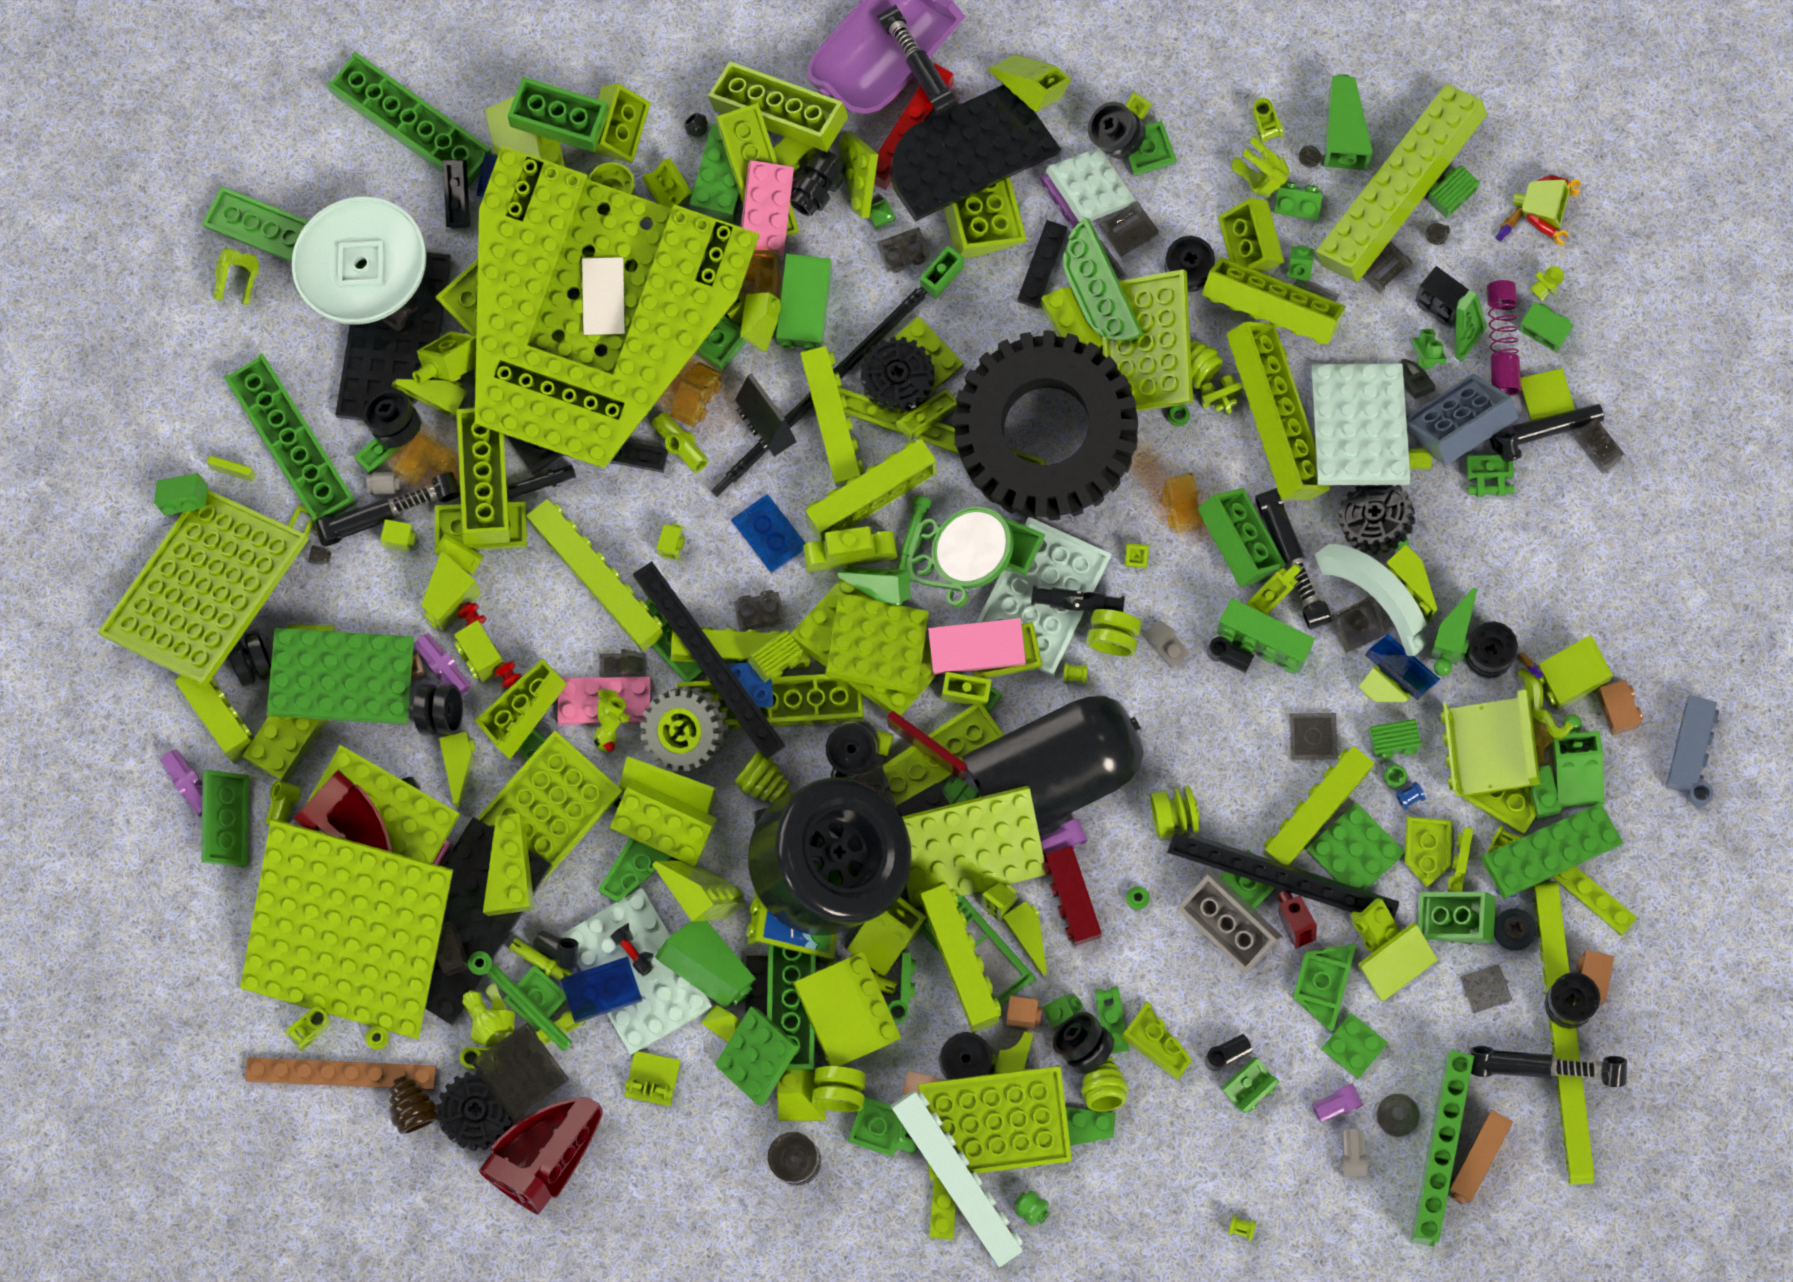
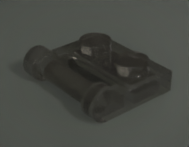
M1138 201L1131 204L1129 209L1108 222L1103 221L1099 224L1100 229L1121 257L1159 233V230ZM1134 215L1139 217L1115 233L1112 230Z
M1390 241L1362 278L1380 294L1391 280L1405 268L1408 269L1412 266L1413 262ZM1394 258L1398 261L1382 278L1378 280L1374 277Z

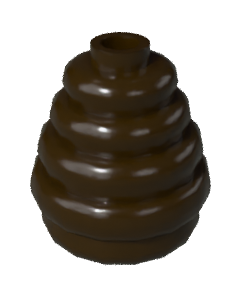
M402 1076L393 1081L394 1085L389 1090L392 1095L389 1099L392 1105L389 1110L392 1114L391 1122L394 1127H397L400 1134L414 1132L437 1120L435 1102L430 1100L429 1094L423 1092V1088L420 1085H416L414 1079H407L406 1076Z

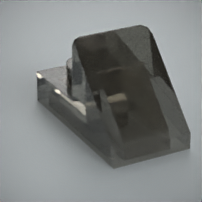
M621 649V653L600 654L599 676L600 678L646 677V654Z

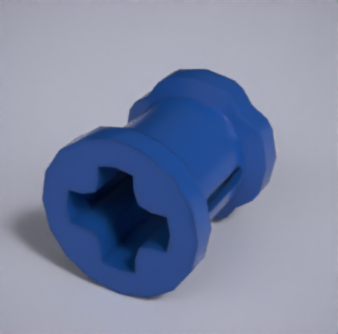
M1416 781L1412 783L1411 787L1401 792L1399 790L1395 792L1396 798L1403 810L1408 809L1409 805L1419 800H1426L1422 788Z

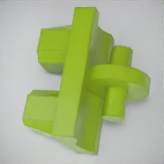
M1557 266L1549 267L1544 275L1539 271L1535 275L1538 281L1530 290L1541 301L1550 293L1555 296L1559 292L1556 286L1560 285L1564 280V272Z
M1231 374L1220 379L1219 382L1223 388L1221 390L1215 391L1212 382L1201 386V404L1203 409L1215 405L1216 412L1224 410L1227 415L1232 413L1231 406L1238 404L1234 397L1241 395L1243 387L1240 382L1236 383Z

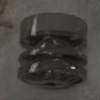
M787 1132L779 1135L771 1143L767 1161L770 1170L782 1182L791 1186H802L810 1183L818 1175L821 1169L822 1157L819 1148L807 1136L799 1132ZM799 1156L801 1163L799 1165L795 1163L792 1166L793 1161L791 1160V1157Z

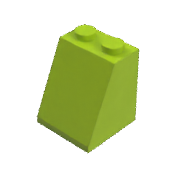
M443 551L439 555L421 604L424 611L423 616L427 619V624L434 630L439 628L442 632L458 618L459 608L467 602L472 603L481 594L476 580Z
M1592 635L1585 637L1538 664L1543 672V676L1538 679L1547 690L1545 695L1551 706L1555 705L1557 710L1598 691L1602 686L1608 685L1613 676Z

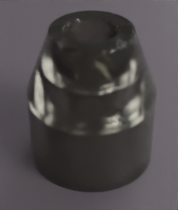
M312 545L308 563L317 565L329 564L332 552L324 547Z

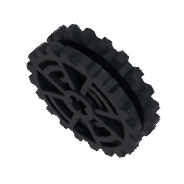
M890 337L888 342L884 339L881 340L878 347L873 345L870 348L871 354L866 353L864 356L865 361L861 364V385L864 387L865 395L870 396V402L872 404L877 402L879 404L878 408L881 410L885 407L889 408L891 413H894L895 409H899L900 413H905L906 408L914 410L916 409L915 404L919 403L922 405L925 402V396H930L931 386H934V365H932L930 354L926 355V349L923 346L917 347V341L915 340L907 342L906 337H901L900 340ZM897 372L899 375L901 374V377L898 378V376L894 375V373Z
M1357 485L1355 487L1356 491H1349L1346 494L1348 499L1342 500L1341 506L1343 509L1338 510V515L1341 517L1338 520L1339 525L1342 528L1346 541L1348 543L1352 542L1351 545L1354 549L1360 547L1363 553H1366L1368 550L1372 554H1377L1380 550L1383 553H1387L1391 547L1394 549L1398 548V543L1400 541L1405 542L1407 540L1406 535L1412 534L1413 528L1411 525L1416 522L1415 517L1412 516L1415 514V510L1412 507L1411 499H1408V493L1406 491L1402 492L1403 489L1400 485L1395 487L1393 485H1365L1363 487Z
M476 1071L475 1075L465 1072L463 1078L459 1076L454 1077L452 1085L447 1083L445 1085L447 1091L439 1095L442 1102L437 1104L436 1109L441 1113L437 1116L438 1122L444 1124L441 1130L444 1134H449L448 1138L451 1142L458 1141L457 1145L463 1149L466 1145L473 1151H476L477 1146H480L483 1150L488 1149V1144H494L505 1133L507 1128L510 1129L513 1126L510 1119L515 1117L516 1112L511 1109V1107L515 1106L513 1098H508L511 1092L507 1087L503 1088L504 1083L500 1079L494 1081L495 1077L490 1073L483 1076L481 1071ZM475 1105H478L480 1110H482L481 1113H478V1116H474L470 1112L471 1108L475 1109Z

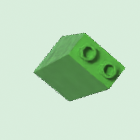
M1347 74L1333 75L1328 99L1323 167L1368 171L1372 157V146L1356 79Z
M786 253L780 301L781 310L778 317L776 334L777 345H781L782 348L793 349L794 347H802L803 350L808 351L822 347L833 275L831 259Z
M708 921L689 922L667 938L655 955L659 962L725 1009L731 1004H734V1006L740 1004L746 998L745 995L752 990L751 984L756 979Z

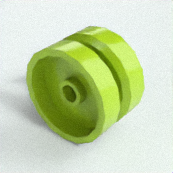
M1108 609L1093 611L1090 625L1094 629L1089 630L1086 645L1101 653L1120 657L1134 656L1138 642L1134 637L1139 636L1142 621L1133 615Z
M823 1066L815 1069L814 1083L818 1088H815L812 1092V1105L835 1112L861 1111L864 1108L865 1097L860 1091L866 1088L867 1075L853 1068L839 1066Z

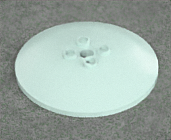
M374 197L344 199L318 212L301 231L292 255L293 279L303 300L319 315L343 324L371 323L399 310L416 292L426 267L425 242L415 221L399 206ZM360 260L367 261V265L363 269L356 268V264Z

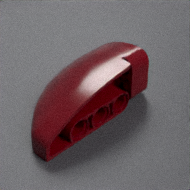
M340 770L333 774L290 822V824L392 852L384 821L376 806L366 792L358 784L355 785Z
M579 1097L551 1104L528 1115L507 1130L492 1145L491 1151L493 1153L490 1154L478 1170L479 1173L513 1201L532 1213L539 1215L552 1197L557 1198L581 1161L603 1115L601 1105L588 1097Z

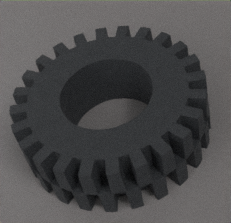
M1047 330L1043 331V336L1035 337L1032 336L1031 332L1020 334V340L1009 343L1008 339L998 343L997 351L991 355L986 352L979 358L980 365L975 371L972 369L968 371L965 376L966 384L963 390L958 391L956 397L957 409L956 413H953V426L955 428V445L962 464L972 483L983 492L992 503L996 502L1011 514L1015 512L1024 514L1027 519L1030 517L1037 520V517H1048L1050 521L1061 520V515L1070 513L1073 517L1083 513L1084 508L1092 504L1095 507L1104 501V496L1110 490L1114 492L1118 488L1121 477L1125 472L1128 473L1131 467L1132 456L1137 448L1138 417L1135 399L1130 390L1129 382L1126 376L1122 375L1118 370L1116 362L1110 356L1105 357L1100 353L1099 347L1091 342L1088 345L1080 342L1076 335L1067 333L1066 338L1056 336L1055 331ZM1041 388H1055L1071 394L1083 405L1089 417L1087 435L1080 448L1066 460L1050 465H1039L1023 460L1010 449L1004 436L1006 417L1013 404L1026 393Z

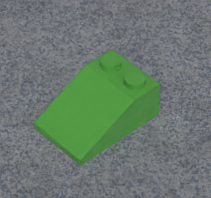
M1419 892L1417 926L1426 940L1459 943H1493L1496 897L1487 892Z

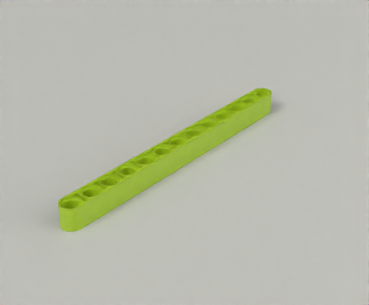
M1557 881L1541 882L1532 886V890L1536 895L1534 907L1535 915H1538V921H1536L1538 938H1541V944H1539L1541 961H1544V967H1542L1544 985L1546 984L1547 986L1545 997L1555 981L1564 974L1569 973L1560 891ZM1570 998L1565 1002L1569 1003L1571 1008L1574 1006ZM1548 1017L1549 1030L1552 1031L1553 1037H1550L1552 1055L1555 1054V1058H1558V1060L1560 1058L1562 1060L1569 1059V1061L1575 1059L1580 1062L1577 1029L1559 1027ZM1559 1074L1555 1078H1558L1556 1088L1558 1102H1561V1107H1559L1561 1125L1564 1126L1562 1138L1564 1149L1567 1151L1565 1162L1566 1171L1570 1175L1568 1184H1593L1594 1168L1582 1076L1576 1078L1574 1075L1571 1077L1565 1075L1563 1077Z

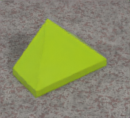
M715 1004L701 1024L728 1043L741 1021L732 1013Z

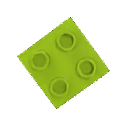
M639 1051L635 1052L629 1078L625 1084L626 1091L624 1097L671 1107L681 1060Z

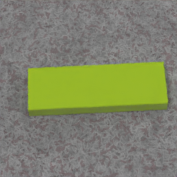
M945 388L896 422V427L910 440H913L957 409L956 397Z

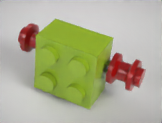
M471 602L463 604L459 608L460 611L457 616L459 619L465 618L467 624L464 629L454 634L457 640L454 643L456 650L463 661L468 659L465 663L475 680L480 678L481 682L484 683L494 676L502 677L504 680L501 685L504 690L509 689L523 677L522 674L514 672V661L503 663L501 656L482 628V624L486 622L487 618L485 615L479 616L477 613L479 609L478 604Z

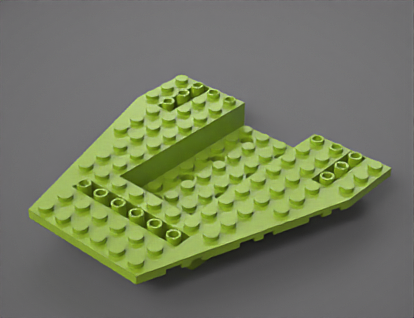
M502 145L479 208L475 424L605 469L626 440L637 429L640 422L662 397L672 381L676 379L683 367L708 338L718 322L722 320L729 308L738 299L760 234L677 205L669 208L589 180L587 174ZM608 204L610 206L609 213L607 215L599 214L597 212L599 205ZM645 218L653 221V226L648 230L640 227V222ZM586 246L595 248V254L592 257H585L582 254ZM623 257L625 334L584 335L582 259ZM630 260L638 264V268L634 272H628L625 269V264ZM571 288H577L580 291V296L575 300H571L567 296ZM557 330L565 333V338L561 342H555L552 339L553 333ZM599 345H604L608 349L607 354L603 357L595 354V349Z

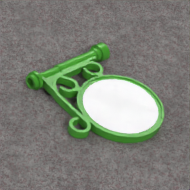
M914 496L912 503L913 514L896 570L909 571L910 582L948 589L947 601L953 607H962L967 603L969 597L965 589L978 588L990 583L1008 565L1014 547L1012 530L999 513L990 508L979 506L962 509L951 515L939 526L933 519L925 520L924 514H926V511H929L932 501L923 496ZM929 525H934L932 533L924 534L925 529ZM922 538L927 541L934 540L932 544V558L925 554L917 556ZM923 561H928L927 568L919 570L918 573L921 576H927L935 568L939 575L949 584L918 578L914 566ZM952 590L962 592L960 600L953 601L955 593Z

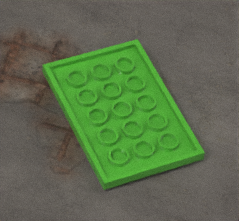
M274 628L267 716L408 725L414 637Z

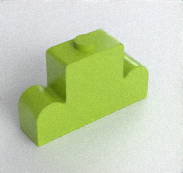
M870 526L826 532L825 541H812L803 545L807 573L897 560L894 533L892 531H881L871 534Z

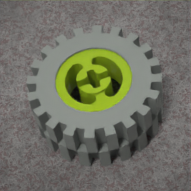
M684 686L665 692L650 702V708L646 709L642 715L646 717V720L640 724V728H645V733L640 735L642 741L646 739L649 745L644 746L646 752L651 750L654 752L651 758L655 762L658 760L663 761L660 766L664 768L672 766V771H680L682 769L690 771L710 762L715 758L716 754L721 752L723 747L720 745L727 740V735H723V732L728 730V723L723 724L722 719L727 716L725 711L721 713L718 711L717 708L721 706L718 700L715 702L710 700L713 697L712 694L709 692L702 694V689L700 688L691 689V686ZM678 713L685 714L693 720L692 723L686 725L683 730L684 733L676 738V741H688L686 746L678 744L672 738L679 734L682 730L681 726L690 720L689 718L679 719L677 717Z

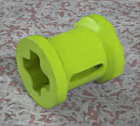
M1065 662L1063 683L1074 681L1082 682L1083 685H1086L1088 664L1073 666Z
M1233 1214L1228 1235L1232 1236L1235 1234L1245 1237L1247 1241L1251 1242L1257 1221L1253 1220L1250 1222L1240 1219L1237 1215Z

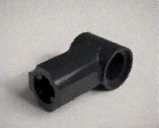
M1221 636L1212 639L1207 648V655L1211 660L1220 661L1243 673L1247 672L1254 657V654L1229 643L1226 638ZM1213 646H1222L1224 653H1216L1213 650Z
M544 930L537 934L533 941V948L556 959V964L560 968L572 969L576 967L579 947L577 940L572 938L561 939Z
M1243 1033L1219 1046L1212 1047L1205 1056L1207 1068L1212 1071H1219L1224 1066L1251 1054L1253 1050L1248 1038ZM1214 1053L1219 1054L1222 1057V1063H1214L1211 1060V1055Z

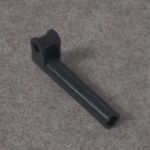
M1595 404L1503 428L1489 440L1492 449L1497 452L1502 460L1513 461L1522 456L1518 445L1604 421V414L1601 405Z

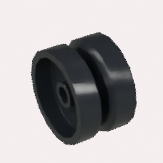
M1114 101L1103 104L1092 114L1088 123V134L1090 140L1110 157L1121 159L1136 153L1142 146L1145 138V125L1143 120L1123 103Z
M1192 235L1180 237L1168 247L1164 271L1166 273L1184 269L1187 272L1188 292H1196L1204 288L1208 274L1215 264L1214 251L1210 244L1200 237Z
M396 389L385 390L375 395L364 407L362 415L364 423L372 432L374 438L381 446L386 448H397L410 442L419 432L422 423L419 413L412 406L407 395Z
M257 629L245 633L244 640L247 648L244 647L243 642L239 639L228 655L235 674H237L242 687L255 683L253 668H255L257 675L262 680L270 678L271 662Z
M435 684L419 686L414 697L413 714L415 726L420 734H457L462 723L463 701L461 692L455 684H442L439 687Z
M860 719L847 720L841 723L829 735L825 745L826 756L829 763L837 771L846 775L859 774L866 771L877 759L880 752L879 735L876 729ZM849 744L855 745L856 750H852V746H849Z
M1080 1012L1068 1018L1058 1028L1053 1038V1048L1062 1059L1066 1060L1067 1064L1079 1074H1086L1096 1070L1108 1059L1114 1048V1038L1092 1014Z
M962 1032L955 1034L945 1042L940 1049L938 1061L941 1072L949 1080L986 1075L991 1068L993 1058L991 1048L985 1039L975 1033ZM964 1054H967V1057L970 1058L968 1063H964L961 1060Z

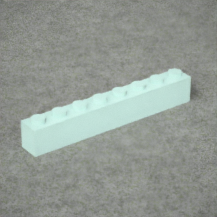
M912 1090L890 1106L1000 1268L1023 1252L1020 1247L1023 1242L1016 1231L1011 1234L1007 1228L1010 1222L1002 1211L1000 1213L996 1212L993 1207L996 1202L989 1191L984 1194L980 1188L983 1182L977 1173L971 1174L966 1166L970 1163L962 1152L957 1154L953 1148L956 1142L950 1133L944 1134L939 1126L943 1123L935 1112L930 1114L926 1108L929 1102L923 1093L917 1094L915 1090Z

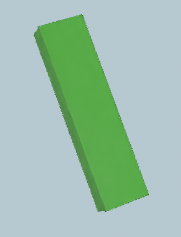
M355 51L352 53V58L336 77L327 83L330 93L441 173H443V160H467L468 188L494 158L491 148Z
M263 353L259 355V358L229 376L228 374L223 376L314 522L328 516L335 517L357 504Z
M1450 1050L1445 1057L1410 1240L1412 1244L1418 1243L1434 1247L1435 1242H1439L1474 1059L1473 1055Z

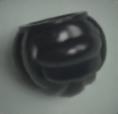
M700 113L692 114L684 124L686 133L694 137L704 135L708 128L706 116Z

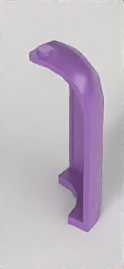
M860 0L812 56L807 68V78L819 90L818 93L842 101L845 109L848 111L862 114L879 111L899 94L914 75L906 63L907 59L898 47V44L891 34H887L877 16L896 4L907 22L906 26L910 34L929 58L966 16L951 0Z

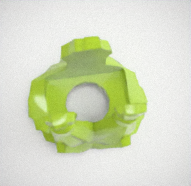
M1253 136L1250 139V143L1262 153L1263 158L1253 154L1248 148L1243 151L1242 156L1250 160L1264 173L1252 171L1240 158L1236 157L1231 161L1230 166L1233 172L1241 175L1248 182L1254 194L1268 198L1271 197V193L1274 190H1278L1287 181L1290 172L1284 157L1279 158L1272 150L1266 148L1256 136Z
M226 247L222 250L216 261L218 265L215 269L216 283L213 299L222 301L229 266L236 265L247 272L241 304L248 305L251 300L254 280L259 273L258 258L251 253L243 255L237 250Z
M496 983L485 989L492 1002L491 1009L486 1008L480 992H466L462 1000L465 1011L473 1019L471 1033L473 1042L489 1047L504 1043L508 1038L512 1037L514 1032L515 1011L507 1009L498 992Z

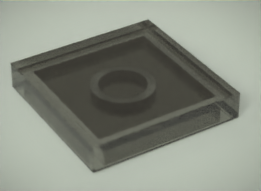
M1289 713L1291 760H1337L1336 713Z

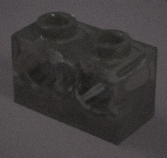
M919 227L877 242L878 252L887 273L891 271L893 273L901 272L905 269V266L910 264L920 265L929 258V250ZM917 245L920 249L918 251H911L909 247ZM891 253H897L899 257L896 259H890L888 255Z
M1597 418L1578 430L1574 438L1602 474L1619 463L1624 455L1623 451Z
M768 590L755 597L745 595L734 601L740 632L785 623L779 591ZM767 604L776 605V609L772 612L765 611L764 607ZM749 608L754 611L749 617L742 615L745 609Z

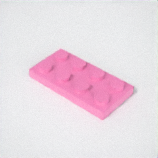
M752 160L748 163L741 228L760 234L754 253L778 257L784 256L794 167Z
M650 677L562 678L567 685L558 696V725L600 724L597 715L598 700L600 699L598 691L600 689L617 691V696L625 701L626 708L624 711L630 718L628 722H621V724H641L642 721L646 720V717L642 715L646 709L650 708Z

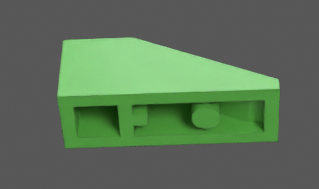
M847 567L838 572L839 578L879 602H888L891 606H899L903 604V601L911 598L909 571Z

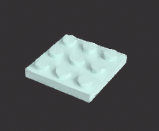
M1100 148L1050 165L1046 170L1079 222L1084 218H1089L1091 221L1129 207L1135 202V199Z

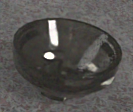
M1391 1094L1385 1097L1378 1105L1376 1118L1380 1128L1385 1133L1393 1137H1403L1415 1130L1420 1120V1113L1417 1104L1409 1096ZM1400 1106L1405 1109V1119L1397 1120L1393 1117L1392 1111L1395 1107Z

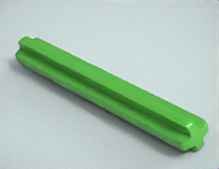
M492 965L487 973L488 976L562 1051L567 1050L572 1045L571 1040L497 965Z

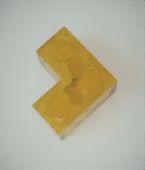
M755 250L744 280L755 281L754 293L770 292L779 299V251Z
M698 362L681 379L670 417L693 428L699 421L703 422L708 413V409H705L707 403L722 388L723 382L720 380L723 373Z
M418 432L394 467V471L401 479L417 487L428 468L438 474L452 472L459 458L454 450Z
M1193 473L1165 479L1164 487H1162L1161 501L1163 507H1168L1170 514L1166 516L1169 529H1174L1175 534L1202 528L1203 521L1197 510L1199 507L1197 503L1198 491Z

